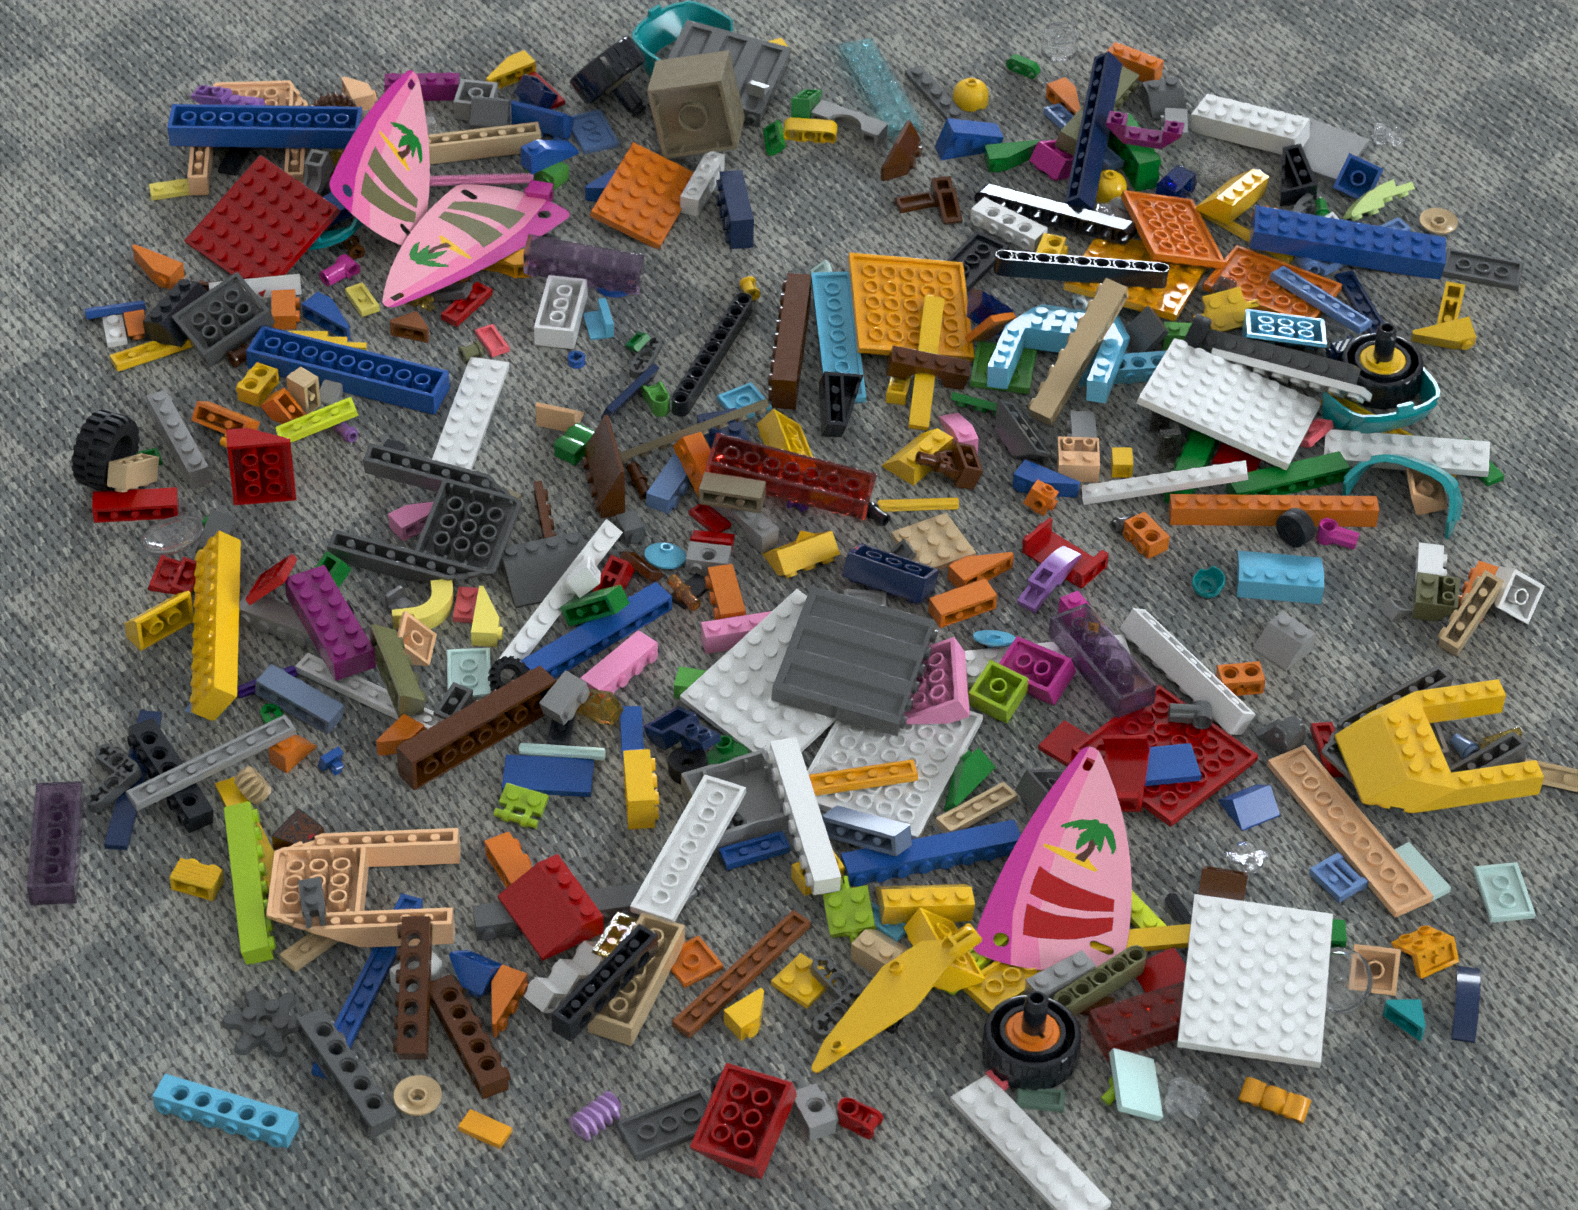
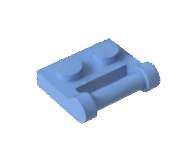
M1340 853L1330 856L1310 868L1309 875L1338 903L1368 888L1369 881L1356 873L1344 861V857ZM1342 872H1344L1353 881V883Z

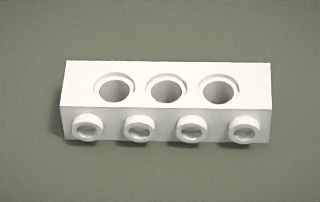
M714 151L705 153L680 196L681 213L699 216L716 186V180H719V172L725 169L724 154Z
M985 197L971 209L970 222L976 227H981L991 234L997 235L1007 242H1012L1023 250L1030 252L1037 251L1043 233H1047L1048 230L1047 227Z

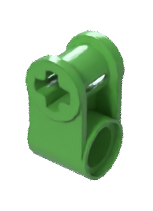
M659 381L656 385L648 387L643 385L641 387L642 396L651 412L657 417L667 416L670 412V397L663 382Z

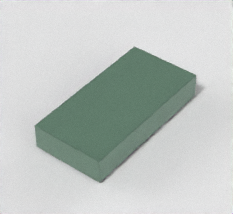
M1018 1088L1016 1104L1020 1108L1064 1113L1066 1090L1038 1089L1037 1091H1031V1089H1026L1025 1091Z

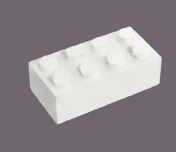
M548 275L534 325L535 345L574 349L588 297L587 279Z

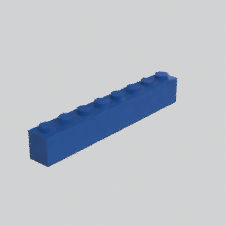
M655 582L638 593L629 596L627 599L630 604L618 613L588 621L576 627L566 635L560 636L554 642L526 656L521 660V663L524 662L526 664L525 668L528 670L541 666L555 679L562 675L565 670L569 671L672 610V595Z
M1009 820L911 839L912 845L898 856L867 848L841 853V862L845 866L844 876H848L849 887H860L870 882H884L891 878H905L911 874H926L931 870H947L957 865H971L977 861H992L998 857H1009L1021 834L1015 820Z

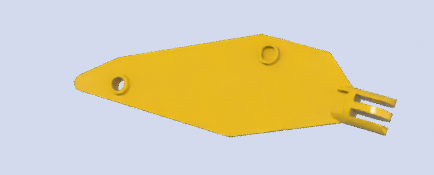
M967 923L944 940L921 941L885 964L823 1041L811 1066L814 1073L821 1072L914 1011L952 962L982 942L981 936L973 926Z

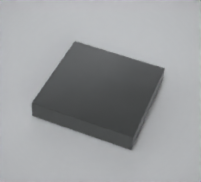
M1147 306L1126 327L1130 336L1129 346L1134 353L1151 352L1169 333L1150 306Z

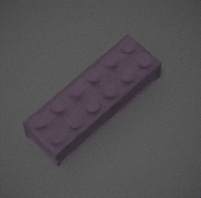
M528 234L523 254L524 274L532 277L548 278V275L587 279V286L591 288L600 287L608 291L616 290L629 295L640 294L644 276L645 255Z
M1087 603L1050 617L1049 637L1065 656L1072 659L1074 667L1117 718L1154 704L1157 685Z
M82 781L36 783L27 881L30 905L77 903L85 803Z

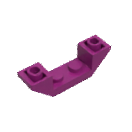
M1109 111L1106 126L1122 143L1162 149L1180 139L1184 129V123L1170 120L1165 121L1163 131L1127 126L1128 114Z

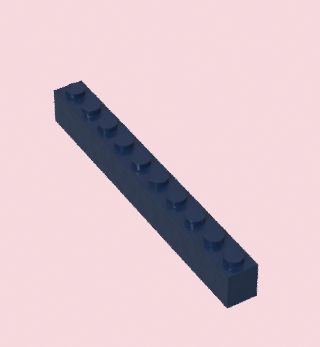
M1109 51L1094 57L1065 198V204L1091 211L1094 210L1110 130L1106 126L1109 111L1114 110L1123 65Z

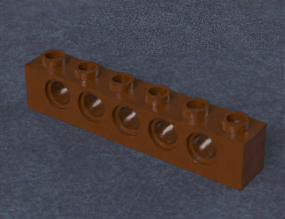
M430 916L402 917V924H398L397 935L398 939H401V947H397L396 953L397 961H400V970H396V984H399V992L395 993V1006L399 1007L398 1015L394 1016V1029L398 1030V1036L393 1039V1051L397 1053L400 1060H428L433 922ZM412 939L420 940L416 946L408 945ZM413 961L419 962L417 968H408L409 963ZM409 985H419L416 991H407ZM410 1007H417V1008H418V1010H417V1012H416L415 1014H413V1015H408V1014H406V1011H407L408 1008H410ZM412 1029L417 1031L414 1037H405L407 1031Z
M452 974L431 981L430 1005L482 1100L509 1090L508 1081L511 1080L509 1070L501 1065L499 1052L491 1047L490 1036L481 1029V1020L478 1015L474 1016L470 1000L464 998L460 982H455Z

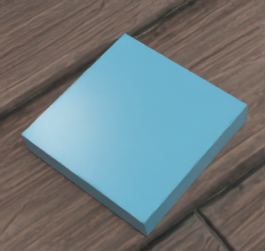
M752 382L717 395V401L724 409H739L765 399ZM770 403V406L766 408L767 412L772 410V406ZM754 412L747 415L748 419L756 416Z

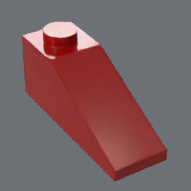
M610 555L601 573L600 584L592 592L620 584L623 590H625L635 569L630 562Z

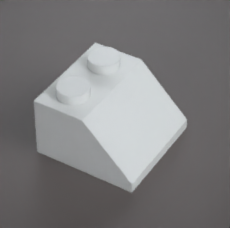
M1499 566L1495 576L1504 580L1501 592L1494 601L1495 607L1519 621L1529 624L1545 586L1514 568Z

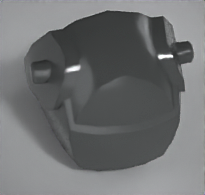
M1296 715L1287 717L1283 721L1277 719L1254 733L1260 740H1263L1268 746L1281 754L1300 747L1306 738L1304 721L1298 719Z

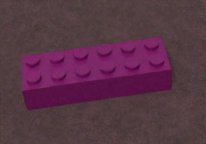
M325 565L287 577L285 581L286 597L334 680L338 681L375 668V649Z

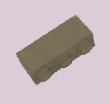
M704 472L699 488V504L760 514L766 497V481Z

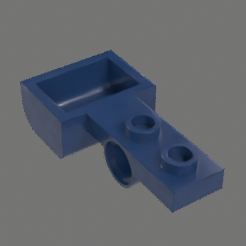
M680 706L644 725L647 738L655 746L663 750H667L680 742L687 752H691L696 748L705 751L721 741L718 732L700 725L697 714Z

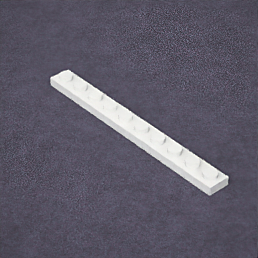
M607 519L601 524L500 655V659L504 656H514V659L519 658L523 660L532 652L561 614L560 607L574 597L566 586L568 584L567 576L587 556L597 566L623 533ZM504 669L501 672V675L509 680L515 674L511 669Z

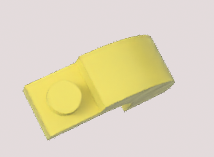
M430 580L431 597L426 603L417 607L392 610L393 629H399L404 611H407L429 629L445 621L450 615L454 604L452 580Z

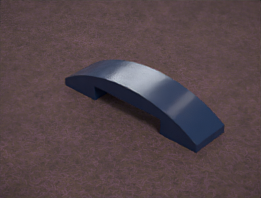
M1458 965L1456 967V992L1451 1040L1475 1043L1481 984V974L1478 968Z

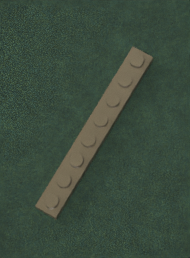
M763 399L619 452L622 464L631 462V457L639 455L640 458L651 454L650 450L658 448L659 451L670 448V443L679 441L684 436L702 432L705 435L709 433L708 429L716 426L717 430L729 426L728 422L734 419L738 423L748 419L747 415L753 412L756 416L767 412L766 408L770 406L768 399Z

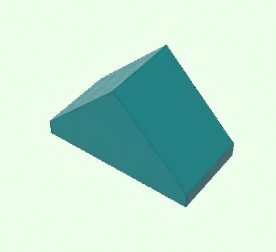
M1421 999L1387 1000L1382 1015L1418 1041H1421L1426 1027Z

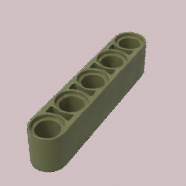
M1138 945L1128 947L1058 991L1054 996V1000L1069 1009L1075 1017L1141 975L1145 970L1147 954L1145 949Z

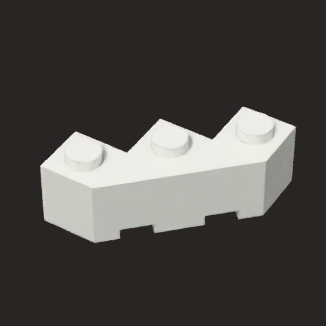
M584 940L577 947L576 954L572 960L559 959L553 965L552 972L548 978L535 977L529 983L528 990L523 997L541 1012L552 1013L610 953L597 942Z

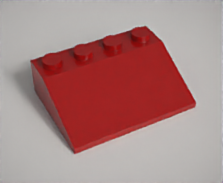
M250 428L227 429V452L234 506L296 501L291 440Z
M558 854L536 863L498 895L499 901L542 961L579 945L584 940H590L604 933L602 913Z
M726 1063L692 1140L690 1149L736 1172L762 1179L797 1096L793 1082Z

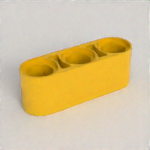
M792 117L784 121L783 133L785 141H813L812 143L829 142L834 144L837 139L838 125L832 120Z

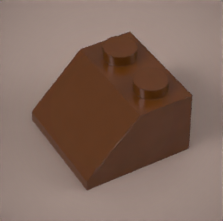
M1203 865L1198 895L1244 901L1248 872Z

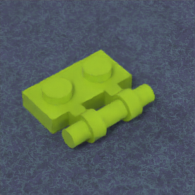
M506 783L499 799V806L506 808L504 810L495 808L493 816L501 818L503 822L508 823L511 821L520 824V827L536 829L539 820L532 817L542 818L549 795ZM516 810V811H519V812H523V813H525V814L519 815V814L513 813V811Z

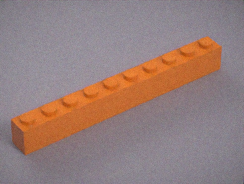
M1170 494L1168 515L1170 525L1276 526L1279 516L1291 508H1299L1311 517L1315 526H1319L1322 519L1330 518L1335 520L1339 527H1376L1379 506L1377 496Z

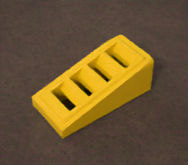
M912 376L906 379L891 377L886 392V403L906 405Z

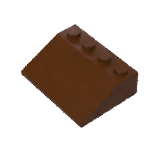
M604 415L585 447V457H582L583 469H587L585 472L586 481L591 483L589 486L591 498L595 497V500H593L594 510L599 512L601 518L614 517L625 513V471L609 415Z

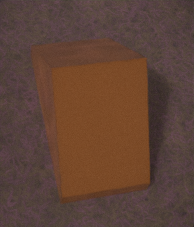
M417 311L390 320L391 336L429 343V327Z

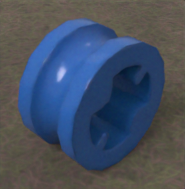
M572 351L568 354V365L571 368L578 369L585 365V354L583 352Z

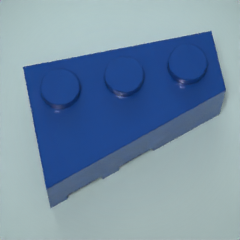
M947 118L934 147L940 159L947 160L984 153L985 145L1001 143L1004 137L996 123Z

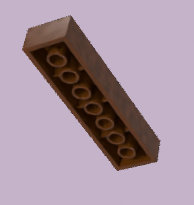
M788 273L787 281H783L782 292L785 294H781L780 305L782 307H779L778 319L780 320H777L776 332L778 333H775L774 345L776 347H773L772 359L774 360H771L770 372L773 374H769L768 386L772 387V389H769L768 401H772V408L796 410L811 307V274Z
M538 666L517 679L511 680L503 687L492 691L480 700H476L466 708L457 711L450 717L439 721L436 725L421 731L413 738L402 742L396 747L399 776L415 791L542 718L545 714H543L539 702L555 684L556 680L543 667Z

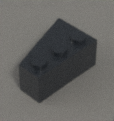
M1296 144L1283 147L1280 206L1295 205L1307 193L1314 196L1313 200H1317L1318 184L1302 145Z
M824 371L819 382L821 436L842 437L848 425L863 374Z

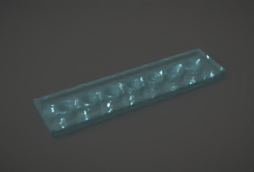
M873 38L838 44L840 54L877 118L888 123V137L899 135L906 121H911L916 131L924 130L921 119Z

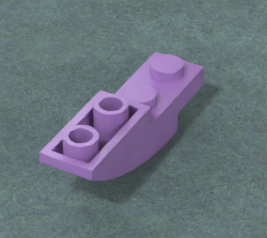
M200 85L190 95L191 99L199 104L266 105L264 98L233 95L230 88Z
M1065 546L1054 551L1028 579V586L1017 600L1018 605L1036 614L1056 586L1060 587L1082 557L1081 554Z

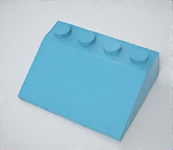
M1252 309L1245 310L1242 337L1265 341L1269 344H1285L1289 347L1303 346L1310 350L1327 347L1324 319Z
M1237 551V597L1314 604L1322 603L1324 569L1321 557Z

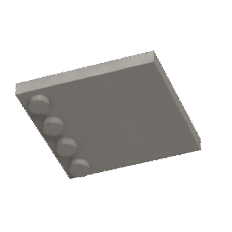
M1301 115L1310 119V138L1302 148L1315 177L1335 183L1348 154L1351 153L1360 157L1368 146L1370 139ZM1272 153L1270 160L1281 164L1282 155Z

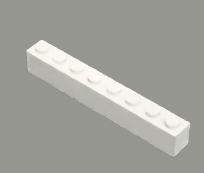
M1133 608L1120 627V630L1126 634L1125 638L1135 643L1142 654L1150 657L1152 664L1162 669L1169 680L1176 682L1180 686V691L1189 695L1193 699V703L1198 700L1210 702L1212 721L1217 722L1222 730L1229 735H1242L1256 714L1145 609Z
M797 738L770 741L767 761L773 765V780L778 781V796L780 799L783 798L784 815L789 816V831L794 833L795 850L800 851L799 861L801 869L806 871V885L811 887L813 895L840 891V871Z

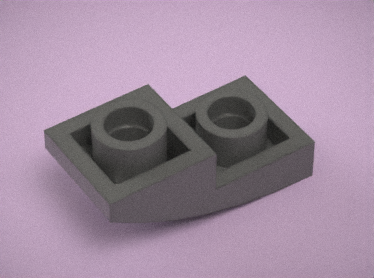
M1309 193L1305 194L1295 204L1292 211L1309 214L1313 208L1314 196Z

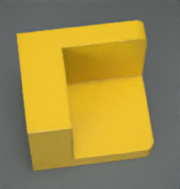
M1112 447L1110 457L1112 478L1132 477L1134 466L1132 448Z

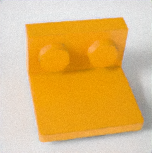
M1429 925L1420 926L1416 931L1400 935L1398 939L1391 942L1394 948L1401 949V951L1412 956L1416 975L1421 979L1459 962L1455 938Z

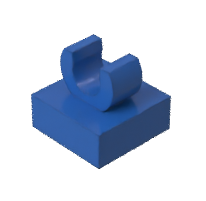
M339 746L320 757L318 767L322 772L330 769L335 776L342 772L341 769L344 768L341 760L344 753Z

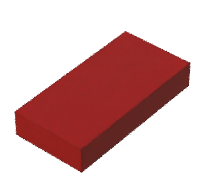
M698 504L688 510V514L708 531L722 533L731 527V522L710 505Z

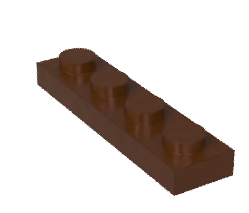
M534 481V497L542 538L557 536L556 532H552L554 530L553 517L549 518L551 515V505L546 503V501H549L548 490L543 489L542 481Z

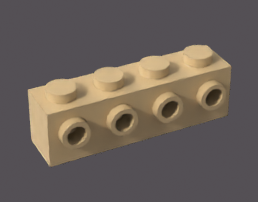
M1487 570L1484 571L1481 577H1476L1472 584L1473 589L1470 593L1464 595L1460 602L1462 604L1458 611L1454 610L1449 618L1451 622L1447 628L1443 627L1438 634L1439 647L1456 657L1459 655L1501 592L1504 580Z

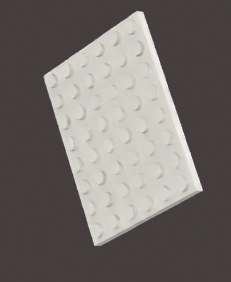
M1176 338L1172 341L1136 403L1284 470L1288 469L1321 406V402L1316 401L1312 397H1307L1294 389L1280 385L1276 381L1264 378L1258 373L1243 369L1240 365L1228 362L1220 356L1212 355L1202 348L1195 349L1188 346L1187 342Z
M798 589L791 593L680 695V701L723 734L730 736L735 743H740L747 747L748 753L762 749L767 753V751H770V741L793 737L797 738L802 753L837 720L771 700L773 684L807 598Z
M970 711V717L950 724H906L904 729L900 728L898 736L837 719L807 771L808 775L913 759L918 772V781L815 796L819 809L828 812L838 805L910 825L911 839L921 838L952 779L955 767L961 762L959 757L967 751L983 721V715Z
M1195 894L1177 1047L1320 1068L1333 914Z

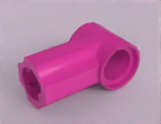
M343 254L337 258L334 265L319 272V278L326 286H331L345 277L351 279L353 275H358L361 267L347 254Z
M1324 518L1319 523L1316 540L1322 545L1334 543L1354 550L1360 533L1339 527L1335 520Z

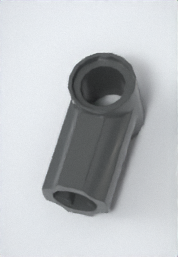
M1198 700L1193 705L1169 703L1168 722L1193 723V726L1197 729H1207L1212 725L1211 704L1206 700Z

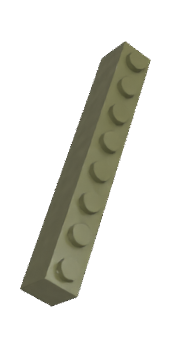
M1122 66L1114 112L1122 107L1124 100L1127 101L1131 93H1134L1139 85L1137 82L1139 75ZM1084 105L1060 131L1055 143L1056 147L1073 156L1075 154Z

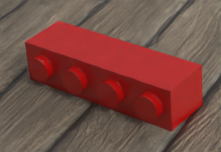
M177 487L128 490L127 492H93L92 513L94 523L176 519L179 517Z

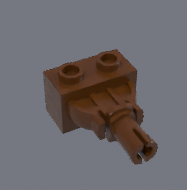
M955 442L951 450L935 451L933 455L918 451L915 456L916 464L930 466L934 472L943 473L945 476L953 479L954 485L961 489L973 490L983 473L974 445Z

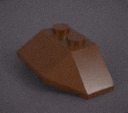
M911 121L905 122L883 163L880 181L908 175L910 170L915 168L917 158L921 157L923 147H920L921 138Z

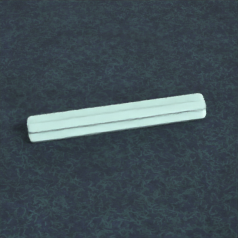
M520 743L519 754L585 758L602 761L606 757V750L597 747Z

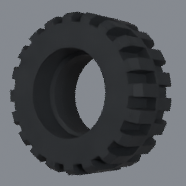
M101 409L93 412L92 416L86 419V422L81 426L80 433L76 437L77 440L76 444H74V452L71 458L73 462L71 465L73 476L79 484L100 491H115V488L107 486L109 462L137 455L139 451V428L131 417Z

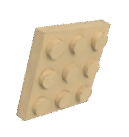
M947 513L891 532V537L897 545L903 539L910 543L917 553L912 559L913 561L939 570L947 568L954 561L964 557L976 556L975 550Z

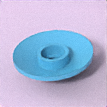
M666 542L651 544L645 549L644 557L649 564L661 569L679 568L686 561V553L682 548Z
M982 630L973 634V639L980 644L986 645L987 649L1011 645L1016 638L1010 633L997 630Z

